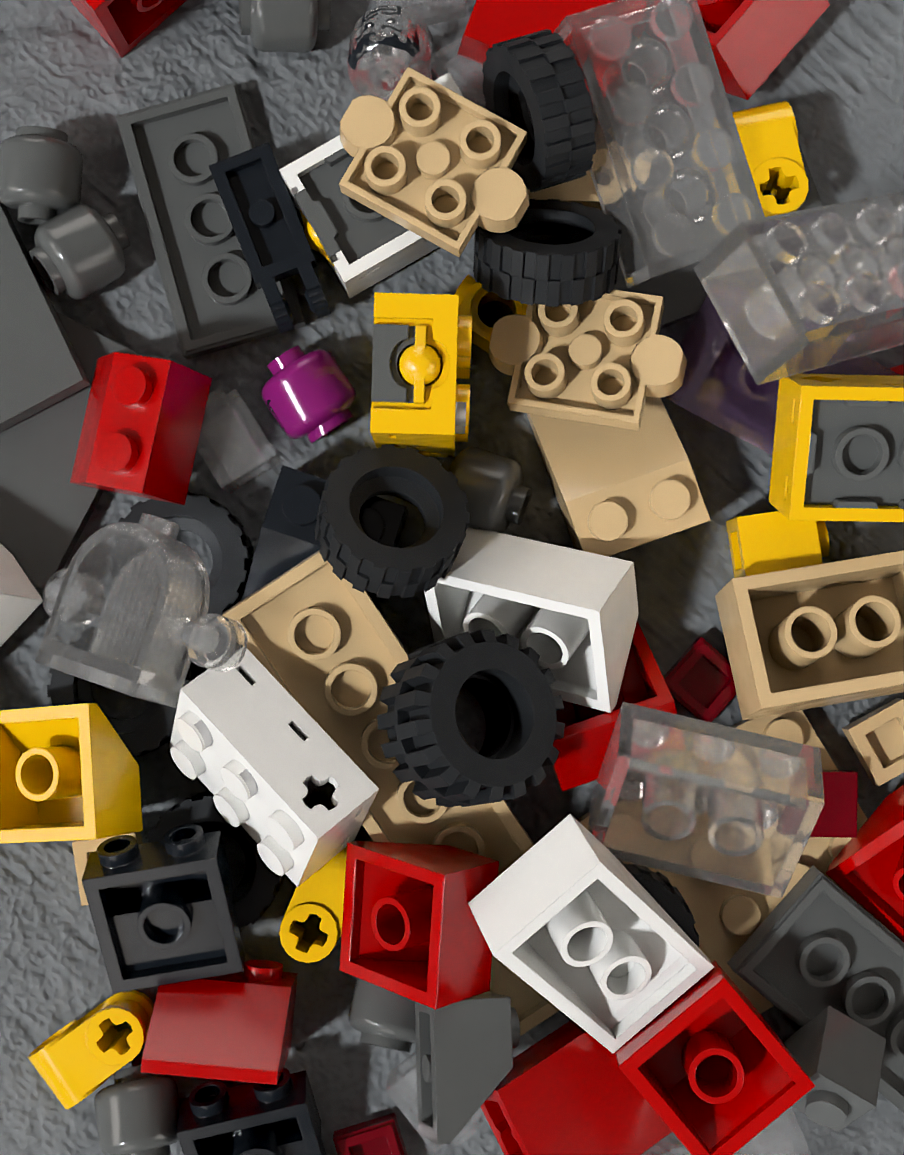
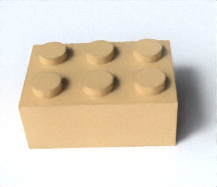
M904 550L733 578L715 595L742 720L904 692Z

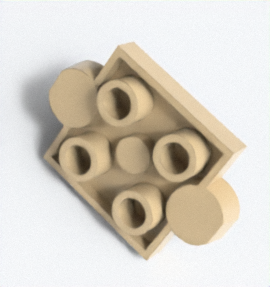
M409 67L405 70L388 101L373 95L359 96L352 100L340 120L341 144L347 153L354 157L339 182L341 193L459 258L478 226L494 233L508 232L517 227L530 205L529 194L523 179L515 171L511 170L527 142V131Z
M612 290L609 294L605 293L602 295V298L595 301L589 300L579 305L571 306L567 304L559 305V307L533 304L527 306L526 315L511 314L500 318L493 326L489 345V357L497 370L512 376L507 400L510 411L640 431L646 396L661 398L675 393L683 385L687 359L678 342L668 336L659 335L664 310L663 296Z

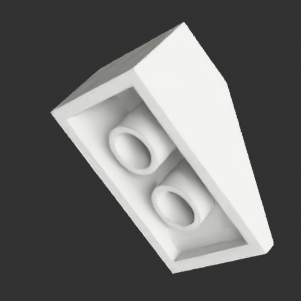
M571 814L564 818L468 902L492 955L611 1053H615L714 968L709 958L609 849Z

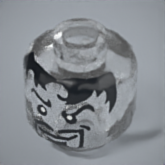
M398 5L379 6L368 10L356 21L350 36L347 67L349 80L360 95H373L388 101L407 67L428 78L431 77L432 34L425 21L412 10Z

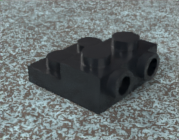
M185 824L169 830L161 841L138 844L137 839L131 835H119L105 840L98 846L97 851L90 852L82 877V884L113 993L244 972L245 953L232 903L234 886L221 831L204 833L199 825Z
M283 1067L277 1085L248 1083L227 1088L223 1082L208 1081L194 1088L189 1097L180 1100L177 1136L184 1155H326L321 1139V1119L306 1070L290 1074L289 1070Z

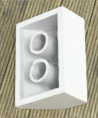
M468 527L465 532L467 535L450 572L444 579L442 577L439 578L435 587L426 592L424 591L434 643L467 631L471 633L480 629L494 630L495 636L508 633L519 638L518 650L531 647L540 655L536 664L540 670L550 668L556 680L550 684L553 696L561 695L563 701L611 713L617 704L639 614L634 562Z

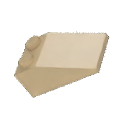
M646 396L640 431L527 413L575 549L610 557L710 521L689 458L661 398Z

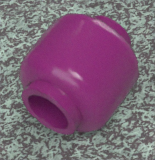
M297 345L267 365L273 376L263 386L261 396L289 438L302 439L307 437L310 443L313 444L353 417L349 408L356 399V391L329 351L321 349L304 354L300 346Z

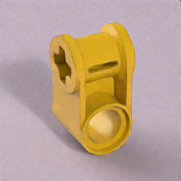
M785 100L722 114L719 123L722 152L725 163L732 175L740 215L744 223L753 232L761 235H776L785 231L793 223L797 211L803 205L809 191L808 178L798 145L796 120L789 102ZM764 190H770L771 195L763 196L762 194ZM784 198L783 204H777L776 199Z
M347 846L299 887H296L281 922L279 935L282 947L296 961L312 963L322 960L330 954L341 937ZM311 914L321 918L319 929L328 934L327 937L319 935L313 944L302 939L305 929L296 924L297 921L305 922Z
M137 990L114 993L79 1020H73L59 1029L34 1049L27 1058L63 1107L69 1109L89 1096L112 1074L132 1061L140 1053L146 1042L154 1004L149 997ZM126 1021L131 1025L132 1031L127 1028L118 1032L112 1023L119 1025Z

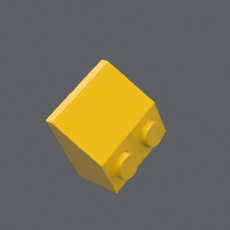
M97 703L0 710V844L94 840L143 831L139 765Z

